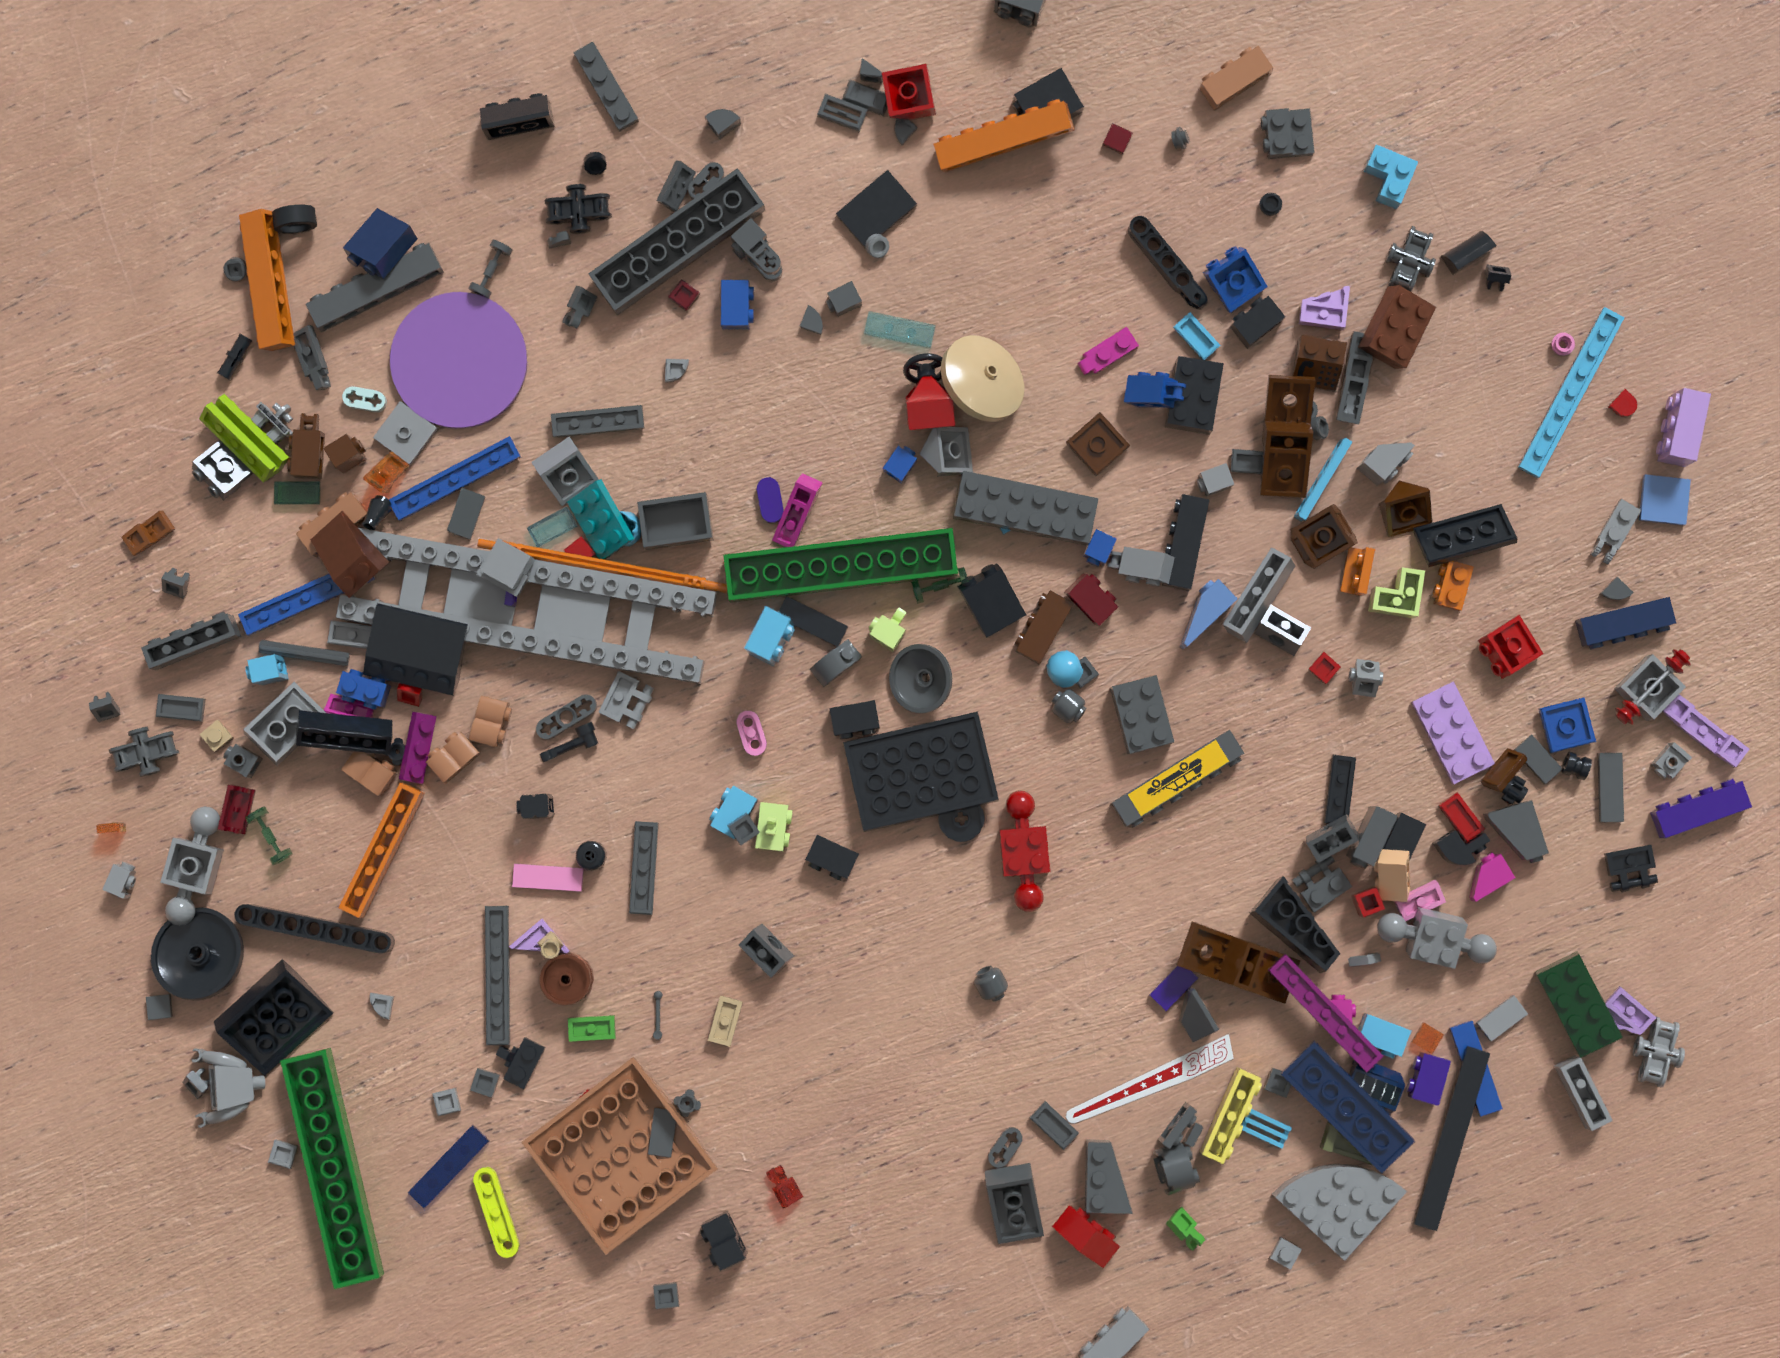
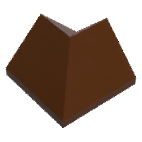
M1399 480L1385 500L1379 503L1388 537L1411 532L1416 527L1432 523L1429 488Z

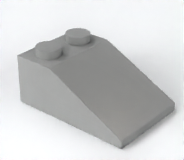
M295 682L243 729L244 734L276 766L298 747L295 745L299 710L326 713Z

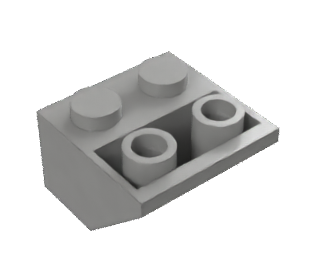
M1413 443L1378 445L1367 455L1357 469L1376 486L1382 482L1386 484L1397 474L1398 470L1396 467H1401L1414 454L1411 452V449L1415 445Z

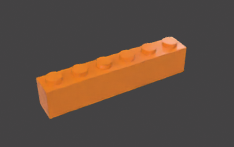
M1060 99L1053 100L1047 103V107L1041 109L1038 106L1026 109L1025 114L1019 116L1017 114L1007 115L1003 117L1004 121L998 123L989 121L983 123L982 128L976 130L973 128L960 131L961 135L952 137V135L940 137L939 142L933 143L940 169L948 172L1075 131L1067 103L1064 101L1060 102Z
M258 209L239 215L240 231L243 239V252L247 266L246 273L249 279L250 297L254 312L253 319L255 321L256 340L259 349L275 351L294 346L295 342L278 232L274 231L272 211Z
M399 783L338 907L339 909L358 918L365 917L425 792L406 783Z

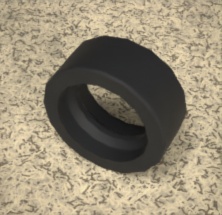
M288 205L272 211L274 231L278 233H301L317 227L315 207L311 205Z

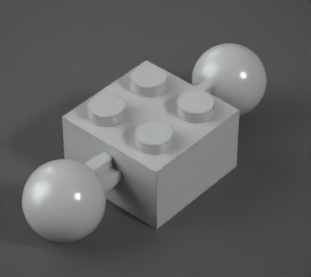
M200 807L192 813L190 825L195 832L193 841L173 838L160 883L179 887L178 895L169 900L165 907L166 917L174 925H186L194 918L195 905L191 900L193 891L201 894H212L224 849L206 845L208 836L217 831L220 821L218 812L211 807Z
M1418 907L1413 926L1408 925L1405 919L1396 913L1385 914L1380 918L1377 925L1379 936L1386 942L1396 943L1403 938L1409 939L1406 952L1410 958L1454 969L1456 968L1460 951L1467 952L1470 959L1479 964L1490 962L1497 952L1495 941L1488 935L1478 934L1471 939L1464 938L1468 925L1463 917Z

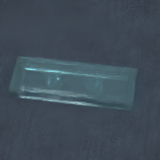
M869 311L864 335L931 349L936 325Z

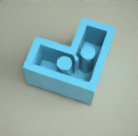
M1376 144L1363 170L1365 173L1384 180L1376 201L1397 209L1402 203L1418 161Z

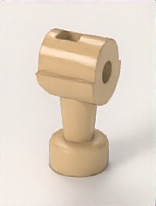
M552 931L537 942L541 947L542 955L548 959L555 958L564 946L559 937Z

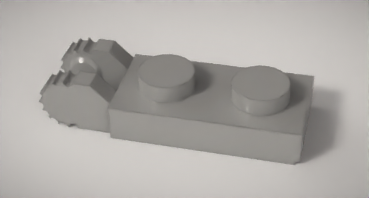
M1620 499L1597 537L1598 541L1590 555L1596 557L1604 544L1610 546L1603 560L1608 565L1616 551L1619 550L1641 510Z

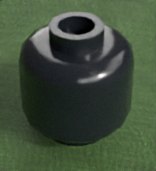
M587 841L578 847L576 860L581 868L594 871L600 869L605 864L607 852L601 843Z

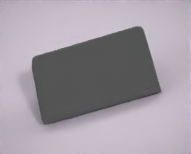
M461 488L447 531L471 540L485 496Z

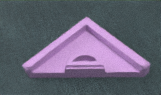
M542 918L509 947L511 949L541 951V947L537 942L550 931H554ZM563 943L564 946L560 949L559 953H568L570 950Z

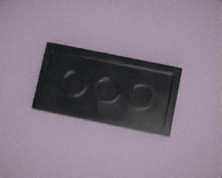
M1502 504L1414 528L1415 538L1428 567L1517 543L1518 539Z

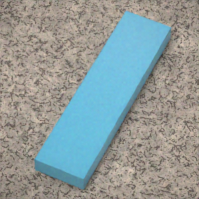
M1343 438L1338 441L1308 491L1306 498H1304L1296 511L1294 518L1299 521L1307 519L1352 444L1351 440Z

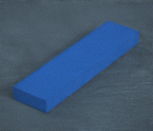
M1472 1020L1449 1027L1461 1064L1467 1046L1482 1050ZM1488 1065L1486 1066L1475 1103L1479 1116L1502 1110Z

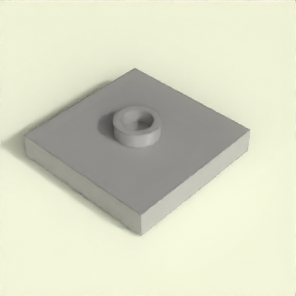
M400 401L373 438L411 465L438 428Z

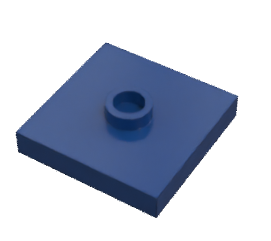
M1585 697L1538 709L1550 753L1596 742Z

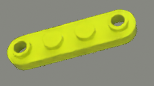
M482 1167L474 1174L473 1182L496 1252L501 1257L509 1258L514 1256L519 1250L520 1244L496 1171L491 1167ZM484 1174L490 1176L489 1182L483 1181L482 1176ZM510 1241L512 1248H505L504 1242Z

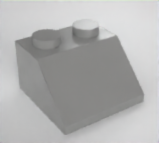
M570 437L532 461L535 469L561 506L593 482L599 480Z

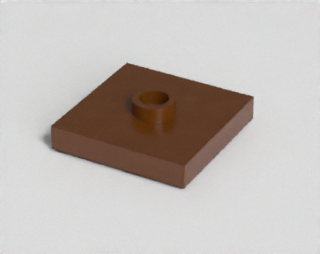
M1101 412L1066 441L1070 449L1095 476L1099 475L1130 447V444Z

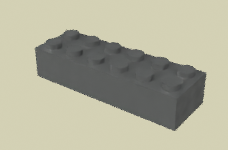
M963 471L953 519L1087 546L1090 543L1099 498Z

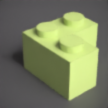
M1404 567L1398 569L1395 589L1377 586L1371 589L1368 612L1413 619L1418 617L1425 571Z

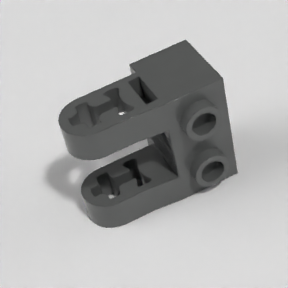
M750 218L731 236L733 243L731 245L732 251L740 260L745 258L766 280L777 281L782 276L780 258L768 245L766 233ZM766 258H768L767 263L770 265L768 268L766 267Z

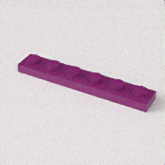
M1286 954L1268 970L1365 1072H1368L1383 1057L1370 1041Z

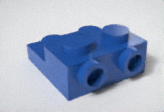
M1236 246L1228 249L1224 253L1226 257L1220 261L1215 259L1206 265L1207 270L1202 272L1213 291L1217 292L1228 312H1232L1268 287L1247 250L1242 247L1237 248Z

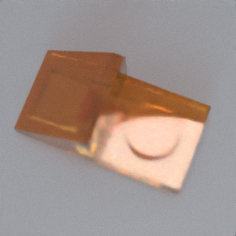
M390 451L363 477V480L379 492L389 493L393 483L408 469L409 464Z

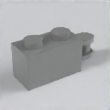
M1124 547L1123 553L1111 551L1112 559L1111 563H1108V567L1119 570L1118 573L1125 576L1126 581L1139 583L1140 580H1145L1146 584L1157 587L1160 586V583L1169 584L1175 557L1162 552Z

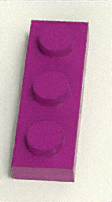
M412 711L399 774L400 780L423 784L427 766L426 761L428 760L427 755L430 752L437 716Z

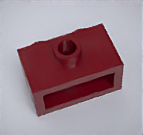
M1082 573L1064 593L1094 625L1100 626L1118 608V605L1115 603L1117 599L1108 590L1104 592L1099 587L1101 582L1093 574L1089 576Z

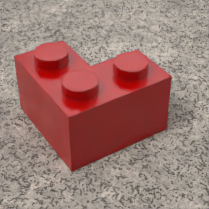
M1069 1205L1052 1227L1080 1253L1104 1268L1121 1247L1114 1241L1116 1236L1094 1219L1090 1222L1088 1220L1090 1215L1081 1207L1076 1210Z

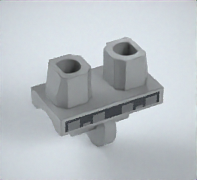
M262 402L256 406L259 410L251 420L261 429L271 421L275 426L266 435L274 443L277 444L285 437L289 438L290 435H293V432L281 421L284 419L287 423H290L293 420L289 415L292 408L288 404L281 407L278 403H275L272 408L277 412L276 414Z

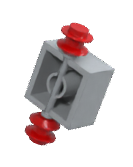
M1673 649L1674 656L1672 658L1665 657L1667 666L1663 665L1653 654L1645 656L1614 688L1625 699L1622 701L1624 705L1622 709L1615 708L1617 719L1625 725L1627 723L1632 725V718L1634 716H1642L1647 721L1654 720L1686 688L1673 674L1674 672L1683 674L1682 667L1684 665H1691L1689 662L1690 657L1686 652L1681 649L1679 651Z

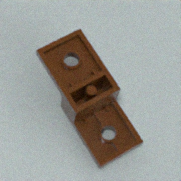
M1268 375L1262 432L1264 455L1260 484L1261 496L1306 498L1313 442L1311 416L1315 377ZM1288 394L1296 397L1295 402L1292 404L1284 403L1283 399ZM1283 469H1289L1292 473L1288 478H1281L1279 472Z
M1191 922L1177 966L1286 1004L1289 991L1276 978L1272 981L1270 980L1271 973L1268 971L1284 954ZM1207 945V953L1202 956V948ZM1288 956L1297 966H1299L1301 960Z

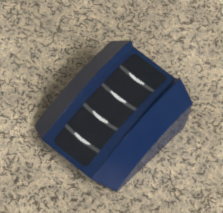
M1353 1060V1066L1349 1075L1388 1114L1395 1112L1405 1087L1401 1073L1379 1064H1375L1368 1072H1365Z

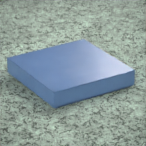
M1643 475L1639 521L1685 526L1687 523L1691 479Z

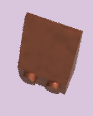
M343 511L310 539L332 580L348 598L354 595L389 563Z

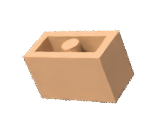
M1382 849L1374 865V872H1378L1375 887L1379 891L1381 900L1408 902L1411 888L1409 851Z

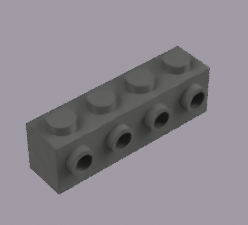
M222 612L212 616V620L207 622L198 621L191 624L189 629L184 631L178 629L169 633L170 636L161 639L159 637L148 641V645L141 647L148 668L159 670L242 637L234 616Z

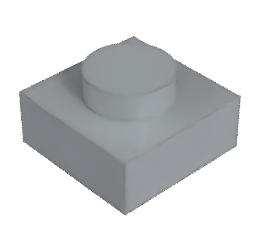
M1280 1237L1269 1258L1291 1270L1302 1249Z

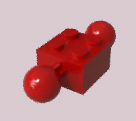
M1019 790L1011 793L1006 800V810L1015 819L1016 829L999 830L1002 869L1004 877L1020 875L1021 885L1014 894L1015 904L1024 912H1034L1041 907L1044 900L1041 888L1034 882V874L1050 872L1046 826L1029 828V817L1035 810V801L1031 794Z

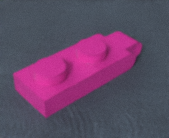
M1125 327L1082 355L1084 359L1078 362L1077 365L1084 375L1091 371L1096 374L1138 348L1139 345L1129 329Z

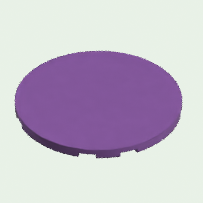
M450 292L437 295L415 307L404 318L397 329L390 352L391 375L402 400L410 409L427 421L438 426L454 429L483 425L506 411L518 396L525 381L528 365L524 337L510 314L494 301L481 295L467 292Z

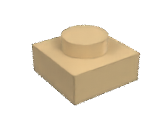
M216 720L199 734L214 752H217L234 738L220 720Z

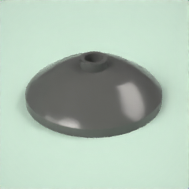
M915 644L904 648L896 655L891 664L889 673L891 691L898 703L911 712L927 713L938 709L947 700L952 688V671L947 659L938 649L930 645ZM927 674L930 676L929 681L926 678Z

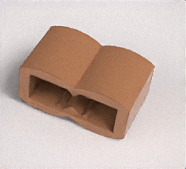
M481 695L469 740L493 747H498L499 743L503 744L506 731L503 730L505 721L509 722L512 714V708H509L510 703Z
M456 732L452 733L446 738L445 742L447 744L443 748L439 749L437 747L427 755L429 759L426 763L445 784L481 754L462 732L459 734Z
M353 752L341 770L377 796H382L397 775L393 771L395 766L385 759L382 762L374 757L375 753Z

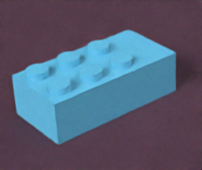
M765 606L744 647L749 655L774 666L776 662L780 661L784 653L783 647L786 641H790L795 631L792 620Z

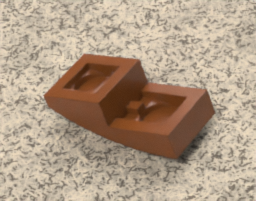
M161 510L144 523L134 526L121 538L132 555L136 556L173 532L175 527L165 512Z

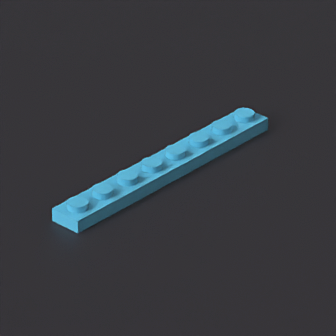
M1606 307L1602 308L1518 466L1519 469L1536 478L1541 476L1625 317Z

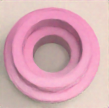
M1559 333L1552 339L1551 347L1556 354L1565 356L1573 351L1575 341L1570 334ZM1564 341L1566 348H1561L1559 342Z

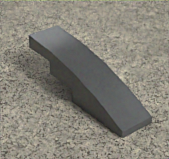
M1353 331L1336 420L1359 425L1373 358L1372 355L1358 348L1365 333Z

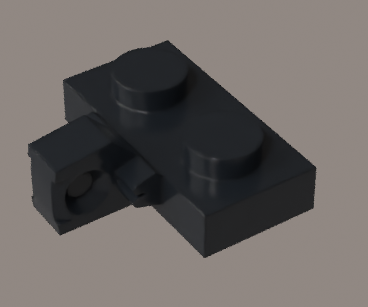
M524 1037L519 1048L513 1046L512 1050H509L504 1046H500L496 1055L506 1060L504 1065L509 1067L503 1079L525 1089L546 1047L527 1037Z

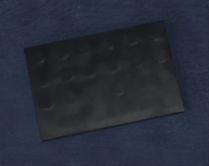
M978 711L843 742L864 832L999 801Z

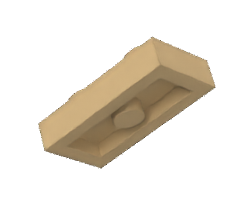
M720 996L708 1041L731 1046L743 1001Z

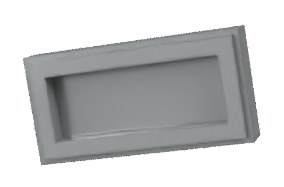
M1512 995L1476 1023L1489 1041L1492 1042L1528 1013L1517 998Z

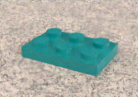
M602 479L596 480L567 501L598 559L606 560L634 540L631 531Z

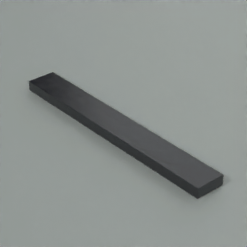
M1470 1046L1466 1047L1414 1220L1415 1225L1434 1231L1438 1229L1490 1052Z

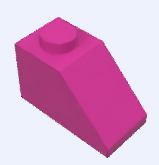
M1492 852L1480 859L1482 863L1476 866L1469 895L1471 901L1476 902L1515 879L1514 874L1501 854L1494 855Z

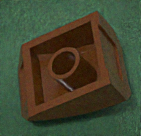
M1335 504L1291 529L1293 545L1303 562L1313 569L1358 543L1341 510Z

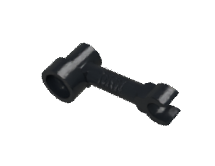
M592 721L575 728L578 738L540 753L542 761L546 762L582 745H585L587 749L599 744L594 733L595 727Z

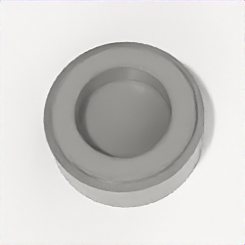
M873 234L866 241V251L874 258H881L889 251V241L880 234Z

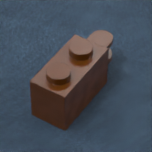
M302 413L300 430L293 429V435L289 436V449H292L291 458H288L287 469L294 478L322 479L325 434L319 431V414L306 416V413ZM306 425H313L312 430H306Z

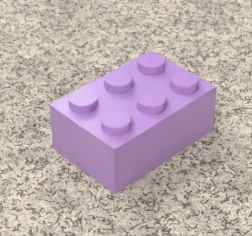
M1683 388L1672 394L1671 397H1668L1665 408L1668 410L1667 419H1664L1661 425L1663 438L1662 441H1659L1656 449V454L1659 455V462L1686 467L1697 461L1711 397L1710 393Z

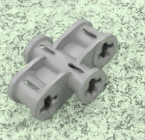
M1656 1017L1651 1023L1648 1040H1644L1642 1036H1637L1632 1053L1636 1057L1639 1055L1643 1056L1638 1072L1639 1082L1648 1081L1662 1088L1667 1079L1669 1065L1673 1064L1675 1068L1681 1067L1685 1056V1049L1681 1047L1678 1049L1674 1048L1680 1027L1678 1022L1669 1023ZM1644 1047L1650 1048L1651 1051L1645 1050Z

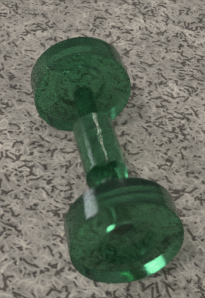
M958 568L959 578L949 581L947 579L932 583V586L920 589L918 580L911 582L917 604L924 602L922 593L931 590L936 592L950 588L949 585L961 582L967 577L965 568Z
M264 806L247 815L245 819L248 824L258 821L263 829L261 832L264 838L277 853L269 859L274 866L292 856L293 853L290 848L280 851L276 844L277 839L270 827H266L262 820V817L269 813Z

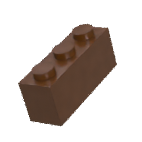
M1051 590L1048 594H1042L1036 604L1040 606L1037 614L1031 613L1025 624L1029 626L1025 635L1020 633L1014 645L1018 646L1015 652L1040 665L1074 605L1073 602Z

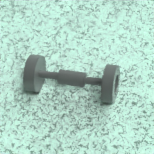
M492 239L489 246L497 252L493 260L489 261L483 273L485 276L481 284L471 282L468 288L472 292L488 299L492 292L486 289L485 285L488 279L492 278L498 266L497 261L501 253L510 256L513 251L509 246Z

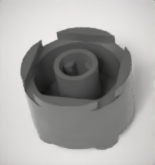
M1180 1142L1176 1147L1172 1145L1170 1149L1163 1147L1153 1151V1154L1158 1156L1154 1158V1164L1160 1183H1166L1168 1189L1164 1190L1167 1195L1194 1188L1196 1183L1200 1182L1197 1170L1192 1168L1190 1160H1193V1154L1189 1146L1185 1147Z

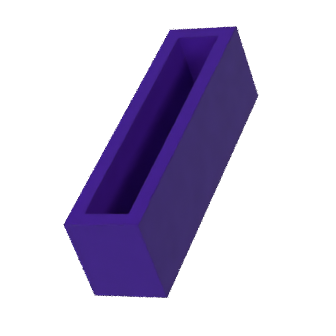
M1734 778L1721 782V787L1713 790L1712 786L1699 790L1700 795L1691 797V794L1677 798L1678 802L1670 805L1669 802H1665L1655 806L1656 810L1650 812L1659 838H1668L1752 808L1743 781L1735 782Z

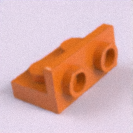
M1351 547L1348 549L1340 588L1341 592L1358 596L1367 594L1375 554L1374 548L1358 549Z
M1456 561L1441 564L1438 572L1441 579L1439 585H1435L1432 597L1435 598L1434 604L1462 611L1474 566Z

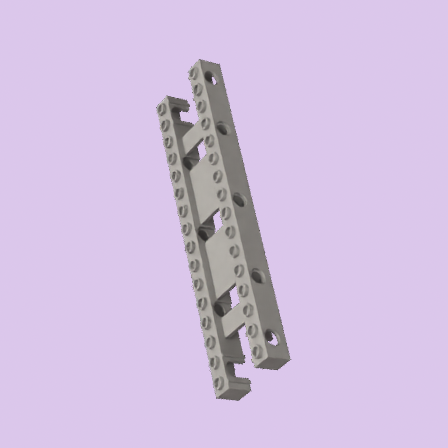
M359 528L388 561L394 559L407 562L399 605L384 603L379 599L372 601L356 598L353 595L350 598L340 595L336 618L372 625L376 605L379 603L468 624L465 642L701 684L704 660L699 659L697 656L690 658L673 655L669 651H665V653L648 650L655 607L673 609L676 613L688 610L697 612L704 618L706 616L713 617L717 599L716 592L535 560L527 574L529 577L527 582L542 585L535 627L534 629L512 626L515 607L504 605L506 591L476 575L490 551ZM437 565L452 569L444 613L422 610L430 566L435 567ZM610 598H621L633 602L625 646L602 642Z

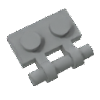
M618 671L599 713L618 722H621L623 715L630 717L626 726L635 729L638 721L641 722L643 718L641 714L646 704L650 703L652 699L651 694L654 688L646 684L643 691L640 692L636 690L640 682L639 680ZM634 696L639 698L632 711L627 707Z

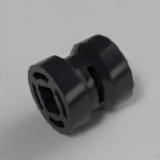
M1568 752L1563 761L1561 772L1566 775L1575 774L1578 779L1585 780L1590 772L1592 759L1587 757L1580 759L1577 754Z

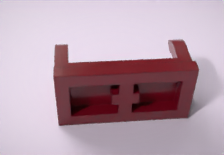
M228 784L217 830L246 835L256 792L255 789Z

